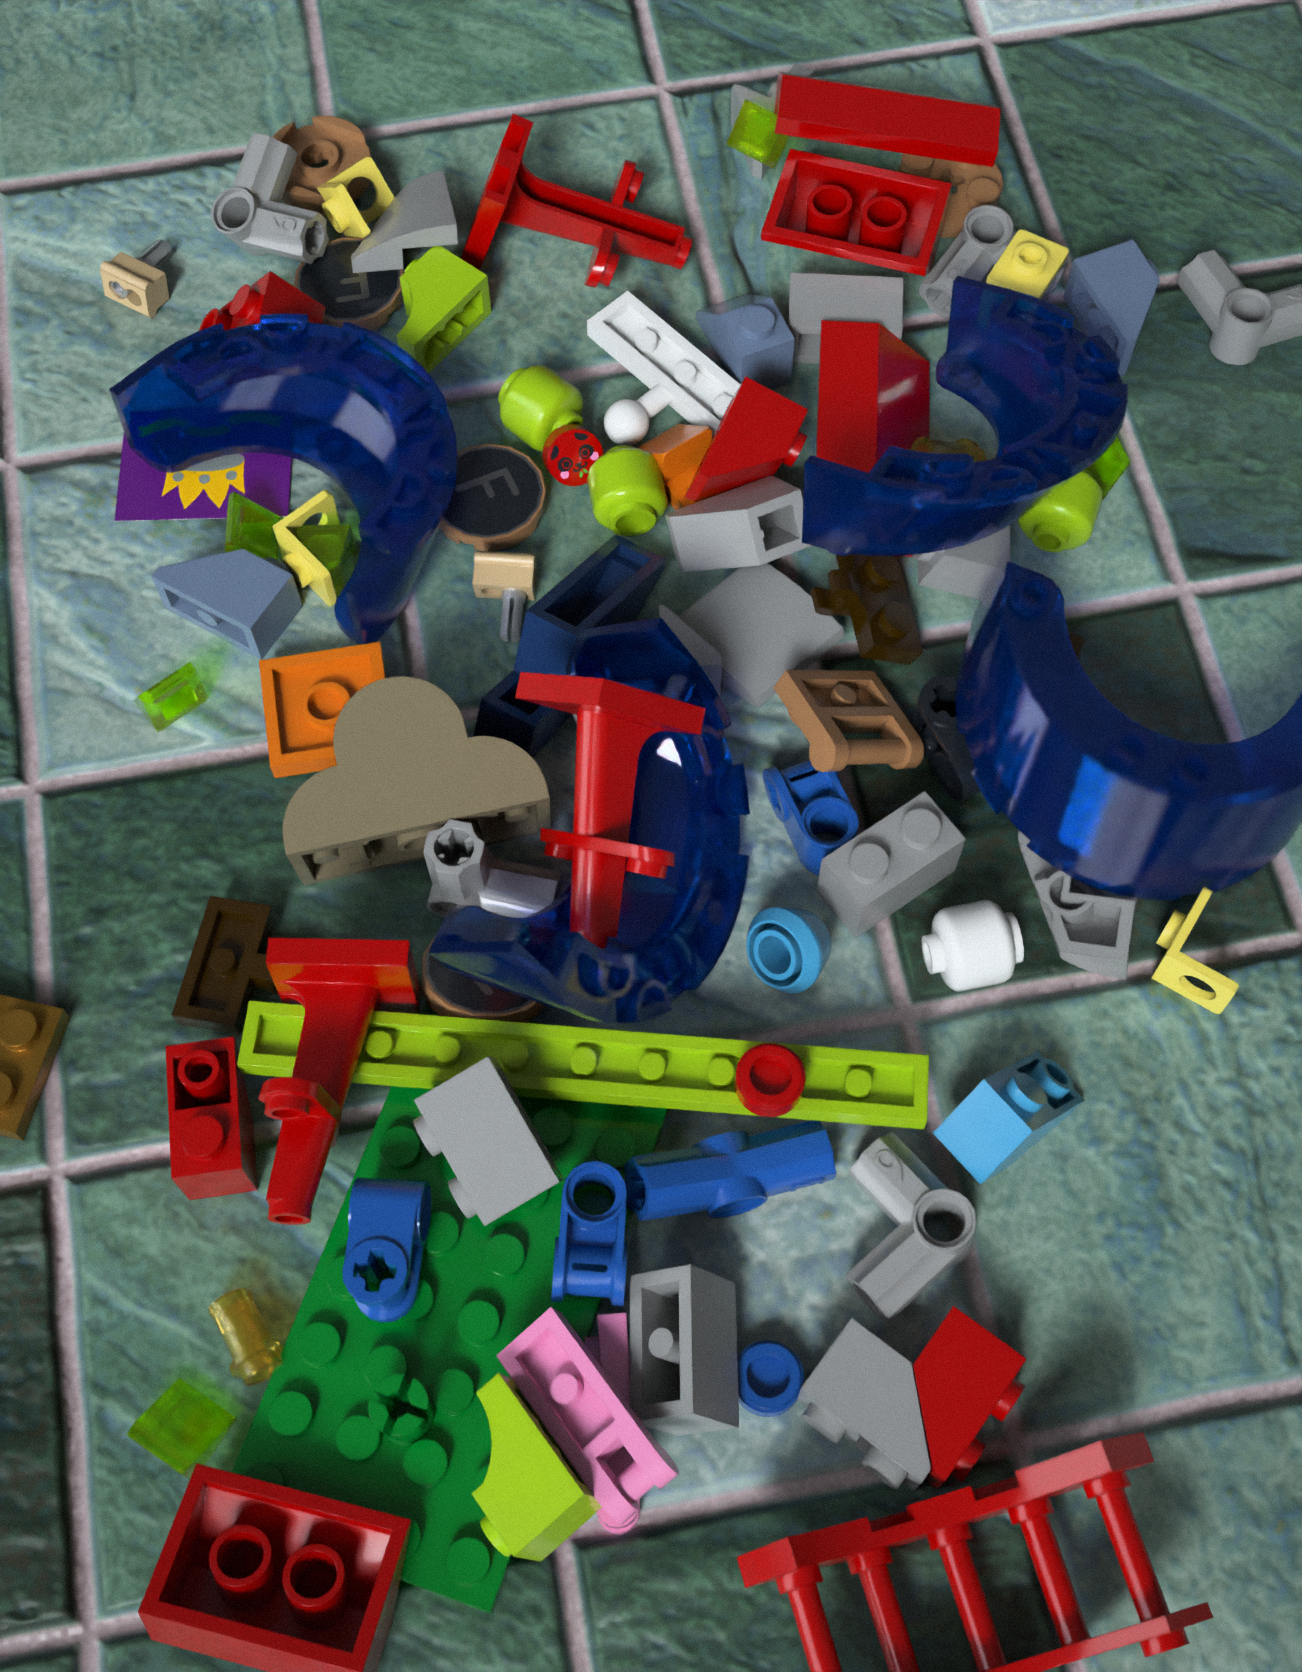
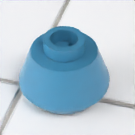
M770 907L759 912L749 925L746 950L750 965L764 983L780 992L795 994L810 988L818 979L831 954V938L827 927L817 915L808 910Z

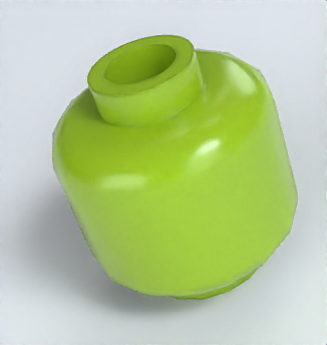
M541 364L528 368H519L505 380L500 389L498 402L500 404V419L503 425L535 450L543 452L546 439L555 429L567 424L583 426V418L581 417L583 398L581 392L549 367Z
M628 445L616 446L600 456L590 467L587 481L592 511L597 522L608 530H612L621 536L641 535L649 531L665 514L668 504L665 483L661 469L650 452Z
M1057 462L1036 471L1027 484L1018 511V525L1025 536L1031 539L1034 545L1043 551L1056 553L1075 549L1084 545L1093 534L1102 506V489L1091 473L1081 465L1072 462Z

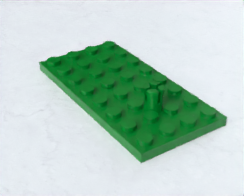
M426 1001L421 1014L439 1016L429 1007ZM531 1020V1021L528 1022V1023L542 1024V1023H539V1022H536V1021H533V1020ZM391 1086L234 1464L232 1473L411 1519L412 1525L400 1581L493 1615L513 1555L510 1557L504 1556L486 1537L480 1525V1520L486 1515L471 1494L484 1482L490 1464L492 1444L488 1417L476 1392L498 1373L510 1377L496 1355L550 1307L562 1312L585 1344V1337L591 1336L604 1298L566 1295L562 1302H551L555 1237H559L562 1190L565 1180L486 1226L483 1225L477 1214L468 1219L459 1208L449 1189L448 1181L455 1178L456 1175L443 1152L434 1157L430 1154L413 1123L415 1118L422 1115L414 1099L431 1089ZM518 1096L564 1179L575 1167L582 1163L600 1161L610 1164L619 1171L625 1181L624 1165L633 1156L655 1153L670 1109ZM357 1177L428 1181L431 1187V1221L429 1234L423 1249L419 1293L415 1305L407 1315L393 1322L381 1323L369 1319L360 1311L355 1299L349 1294L343 1282L342 1268L349 1232V1202L352 1187ZM589 1184L576 1192L574 1202L582 1212L595 1216L607 1212L613 1205V1198L610 1192L603 1186ZM627 1204L625 1219V1236L634 1213L633 1211L628 1210ZM390 1270L383 1271L380 1282L368 1283L372 1292L379 1291L382 1280L387 1278L394 1279Z

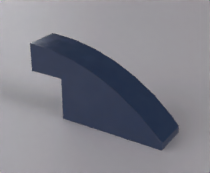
M615 534L526 611L514 669L481 698L473 737L491 736L510 741L525 750L533 758L570 717L571 713L515 698L520 672L598 678V645H614L624 640L664 571L667 559Z

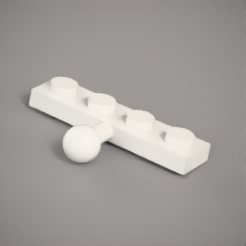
M626 291L587 320V336L651 389L636 401L623 399L613 403L608 408L604 416V429L613 442L628 446L640 442L648 432L649 420L668 405L690 424L708 426L712 430L713 438L730 401L740 386L736 380L629 291Z

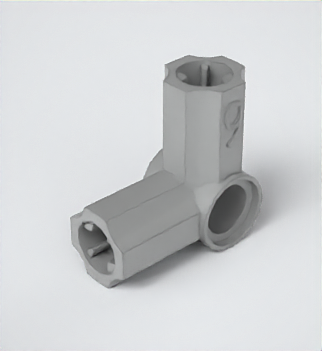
M254 133L253 136H250L233 187L224 190L213 203L211 211L212 223L219 232L252 256H262L269 253L312 264L317 257H323L329 240L326 231L327 220L318 212L280 203L298 153L290 145L260 133Z
M982 205L973 208L967 213L962 231L921 283L919 295L924 298L929 310L943 318L948 316L959 317L984 285L987 276L1017 233L1013 230L1011 217L1003 209L993 205ZM1066 260L1042 296L1039 305L1046 303L1053 294L1066 271L1069 261Z
M1215 249L1197 254L1193 261L1181 269L1177 283L1211 329L1209 348L1217 359L1232 365L1248 364L1256 358L1261 347L1302 336V284L1266 294L1257 289L1247 288L1225 259L1217 254Z
M449 819L443 827L428 832L423 853L432 882L426 906L429 911L456 922L482 921L483 917L551 930L556 919L563 881L562 871L499 860L493 852L486 849L485 842L476 836L472 823Z
M892 1131L882 1138L879 1137L862 1152L856 1163L849 1169V1176L898 1227L846 1274L847 1281L857 1292L858 1296L887 1324L945 1270L965 1260L972 1249L977 1222L975 1210L969 1200L959 1192L948 1189ZM945 1215L956 1220L963 1232L960 1237L953 1241L940 1242L928 1235L924 1225L934 1216Z

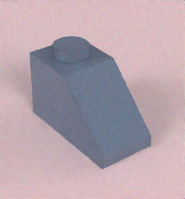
M1133 239L1073 259L1063 296L1114 378L1126 374L1160 281L1155 264L1150 259L1145 258Z
M745 294L696 311V319L723 370L739 384L742 383L745 376L771 390L791 383L795 338L772 297Z
M245 549L158 567L151 576L165 609L261 660L303 607L293 572L285 564L273 557L262 559Z

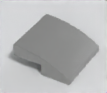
M768 563L760 566L740 567L678 616L722 654L721 685L756 708H759L776 694L773 687L786 670H805L845 637L843 627L832 616L816 613L812 597Z

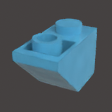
M1037 1051L983 1079L933 1134L981 1185L1011 1166L1085 1100L1073 1088V1081L1068 1072L1057 1062L1044 1058Z

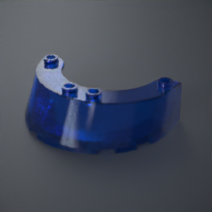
M957 276L953 281L947 349L937 363L935 377L937 383L942 388L969 402L990 423L998 446L995 459L974 462L973 458L967 453H928L890 445L870 472L867 473L810 455L805 461L802 543L827 549L830 553L840 556L851 554L874 556L915 555L967 545L1007 528L1092 465L1115 441L1122 428L1128 404V384H1123L1118 372L1119 358L1100 335L1088 337L1073 327L1075 316L1071 313L1021 292Z
M308 314L260 315V323L240 326L224 331L223 323L195 332L156 354L109 389L130 449L158 471L168 473L179 472L195 464L220 456L253 452L294 458L310 464L332 478L348 495L360 519L358 528L362 540L357 565L346 587L335 602L334 611L337 625L357 645L377 642L397 619L410 596L452 498L458 468L457 437L447 409L446 399L434 379L408 352L385 337L344 321L342 328L331 325L309 322Z
M1007 561L974 612L956 685L959 734H965L966 743L975 765L971 773L996 815L1003 812L1015 827L1030 840L1026 846L1031 851L1074 879L1111 893L1145 900H1177L1182 895L1200 894L1204 886L1217 893L1254 875L1275 858L1291 840L1302 823V690L1298 692L1294 703L1276 724L1262 733L1245 740L1223 744H1198L1180 741L1154 732L1119 711L1094 686L1083 670L1070 641L1064 612L1065 600L1055 582L1041 573Z
M662 617L581 629L568 657L566 675L604 678L706 708L700 735L669 731L657 732L646 740L638 757L628 843L675 853V867L668 866L665 879L625 871L617 938L609 936L606 949L594 945L579 932H569L571 883L554 902L528 916L513 918L489 912L476 905L458 906L447 914L428 951L432 957L445 967L477 982L591 1021L603 1023H639L657 1018L671 1011V1003L685 990H697L713 970L733 931L746 884L749 855L739 854L740 815L750 814L748 787L744 764H733L728 742L723 729L731 726L732 723L718 692L700 664Z

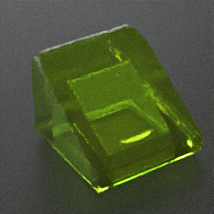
M189 662L137 696L134 702L154 729L159 732L207 701L208 697L195 667Z
M179 1378L134 1422L126 1435L181 1475L190 1479L196 1463L201 1465L207 1463L237 1421V1418Z

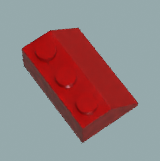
M790 149L761 231V240L926 276L932 270L944 230L952 183Z
M196 1463L141 1602L138 1614L153 1641L267 1672H377L392 1624L412 1525L411 1519Z

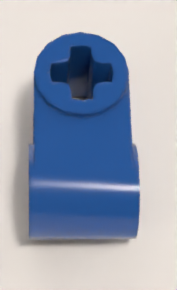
M810 760L782 770H778L774 766L764 769V786L774 813L783 823L800 862L806 870L819 876L822 859L855 838L858 831L859 821L857 813L841 785L838 771H817L812 766ZM828 832L837 835L841 839L834 842H825L816 838L815 835Z
M600 1161L584 1162L575 1167L565 1179L562 1190L559 1237H555L551 1302H562L566 1295L609 1298L614 1306H623L627 1265V1241H624L627 1192L625 1181L621 1174L610 1164ZM589 1184L603 1186L610 1192L613 1198L612 1207L602 1215L592 1216L585 1214L578 1209L574 1202V1195L580 1188Z
M357 1177L354 1181L349 1202V1232L342 1268L343 1282L349 1294L355 1299L360 1311L371 1320L381 1323L396 1321L407 1315L415 1305L419 1293L423 1249L427 1241L431 1221L432 1197L428 1181ZM390 1270L394 1279L387 1278L382 1280L379 1291L372 1292L368 1283L380 1282L383 1271Z

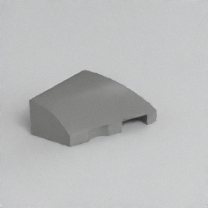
M443 170L425 174L413 180L396 195L370 230L371 234L363 239L351 255L353 273L404 269L402 249L458 244L457 223Z
M1019 827L1018 845L1060 958L1084 970L1126 980L1142 871L1143 852L1078 845V834Z

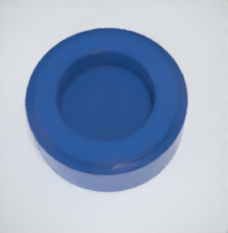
M762 1340L750 1344L737 1357L739 1403L750 1413L761 1417L778 1416L791 1409L797 1402L800 1389L804 1383L803 1367L793 1350L777 1341Z

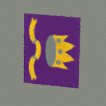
M295 404L126 408L114 522L286 517L289 512Z

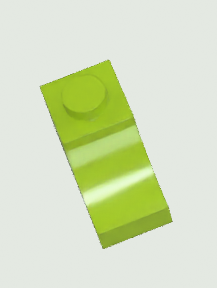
M432 246L420 259L413 260L400 277L405 311L409 318L396 335L403 372L419 382L492 313L487 275L442 246Z
M498 1373L476 1392L488 1417L492 1444L490 1464L484 1482L471 1494L486 1515L480 1520L481 1528L492 1545L506 1557L513 1555V1557L541 1562L602 1507L513 1379Z

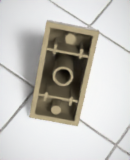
M407 676L388 677L366 685L356 692L344 705L336 721L333 736L337 766L329 767L316 773L306 780L294 793L284 815L283 841L287 858L303 885L307 886L425 860L423 852L428 832L443 827L449 819L472 823L474 833L485 842V846L539 835L540 828L551 829L550 796L540 767L525 750L510 741L497 737H468L460 710L450 696L442 689L419 678Z

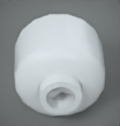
M982 900L939 910L933 918L932 934L922 936V952L928 972L930 974L940 972L946 985L958 992L1006 982L1013 975L1015 964L1021 963L1024 958L1023 939L1016 917L1012 912L1004 913L1001 907L991 900Z

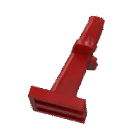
M512 114L479 201L461 255L462 260L480 270L498 224L502 222L594 246L584 282L585 286L596 288L598 283L606 287L609 286L620 255L614 252L669 265L679 270L683 268L693 242V238L683 235L685 227L622 207L624 200L629 203L634 202L643 180L644 172L635 168L636 162L624 160L608 202L542 180L529 171L523 159V153L534 122Z
M520 672L515 698L577 715L573 833L540 828V841L546 842L544 855L572 861L570 929L567 941L606 949L609 936L617 938L625 871L665 879L668 866L675 867V853L628 843L638 757L641 748L650 736L660 731L700 735L706 708L604 678Z
M268 937L266 966L282 1003L298 1004L305 1008V1017L292 1077H277L266 1080L258 1097L260 1101L265 1103L264 1113L266 1116L282 1120L266 1195V1201L269 1204L267 1219L271 1222L285 1225H302L311 1222L312 1206L330 1149L336 1145L339 1136L342 1110L373 1011L420 1014L421 987L409 940Z

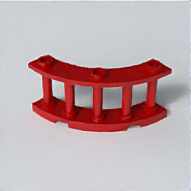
M1144 1432L1100 1440L1057 1457L1016 1470V1476L975 1490L973 1486H968L906 1506L907 1511L869 1521L868 1517L788 1536L737 1557L745 1588L776 1581L779 1594H788L810 1672H843L817 1584L823 1582L821 1568L846 1561L850 1574H859L888 1671L921 1672L887 1565L894 1562L890 1551L891 1548L927 1538L931 1551L939 1550L978 1672H1042L1136 1642L1140 1643L1144 1657H1149L1190 1644L1184 1627L1213 1618L1208 1602L1170 1613L1125 1492V1488L1131 1486L1127 1471L1155 1462ZM1082 1487L1088 1500L1096 1498L1140 1623L1092 1638L1048 1516L1055 1512L1050 1498ZM1007 1512L1012 1525L1020 1524L1062 1646L1009 1664L1007 1663L967 1540L974 1538L970 1524Z

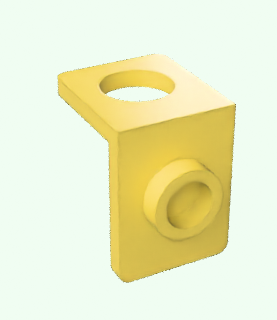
M371 157L362 158L317 187L325 201L322 203V208L327 219L337 232H343L346 237L365 238L371 234L367 224L381 216L395 198ZM357 177L368 179L376 191L373 205L363 211L357 209L347 192L349 183Z
M1018 230L987 276L978 315L979 323L1022 342H1027L1032 334L1040 300L1066 261L1069 253L1068 248L1026 230ZM1006 300L1016 305L1021 311L1022 320L1010 321L1003 318L995 308V301Z
M323 490L273 525V530L282 555L281 562L293 572L296 585L302 589L309 585L331 607L338 602L331 575L309 551V549L340 527L333 495L328 490ZM322 512V518L318 525L309 533L299 535L304 522L312 515Z
M1204 886L1188 914L1185 915L1175 909L1158 938L1156 944L1167 949L1155 970L1152 979L1211 1012L1221 1014L1235 995L1239 985L1235 981L1180 952L1213 892ZM1185 976H1192L1204 981L1215 992L1205 991L1194 986Z

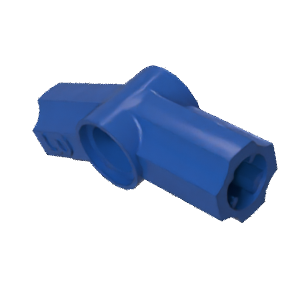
M813 1120L749 1136L744 1131L721 1133L699 1141L691 1148L633 1156L624 1165L627 1192L626 1204L628 1210L633 1211L639 1221L707 1211L708 1216L715 1219L736 1216L760 1207L766 1203L767 1197L789 1191L793 1192L796 1189L815 1184H823L826 1181L834 1180L837 1174L833 1150L827 1131L824 1129L821 1121Z

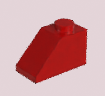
M745 376L730 401L684 497L694 502L704 500L767 476H773L782 463L792 467L807 439V435L800 432L799 429L808 409Z

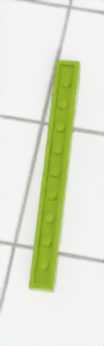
M249 1001L237 1066L242 1074L292 1077L305 1017V1008L302 1005ZM373 1011L351 1083L433 1089L489 1056L497 1059L519 1097L759 1116L745 1108L736 1094V1068L741 1057L749 1049L759 1044L772 1042ZM776 1043L791 1049L800 1058L806 1074L804 1091L799 1103L790 1112L777 1116V1118L912 1129L925 1128L928 1113L929 1055Z

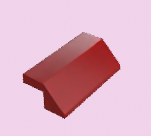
M779 71L773 121H776L774 133L993 167L998 154L1001 108L985 103Z
M821 320L813 525L869 528V547L897 551L898 556L913 557V542L919 529V510L913 506V496L921 476L929 474L930 362L880 323Z

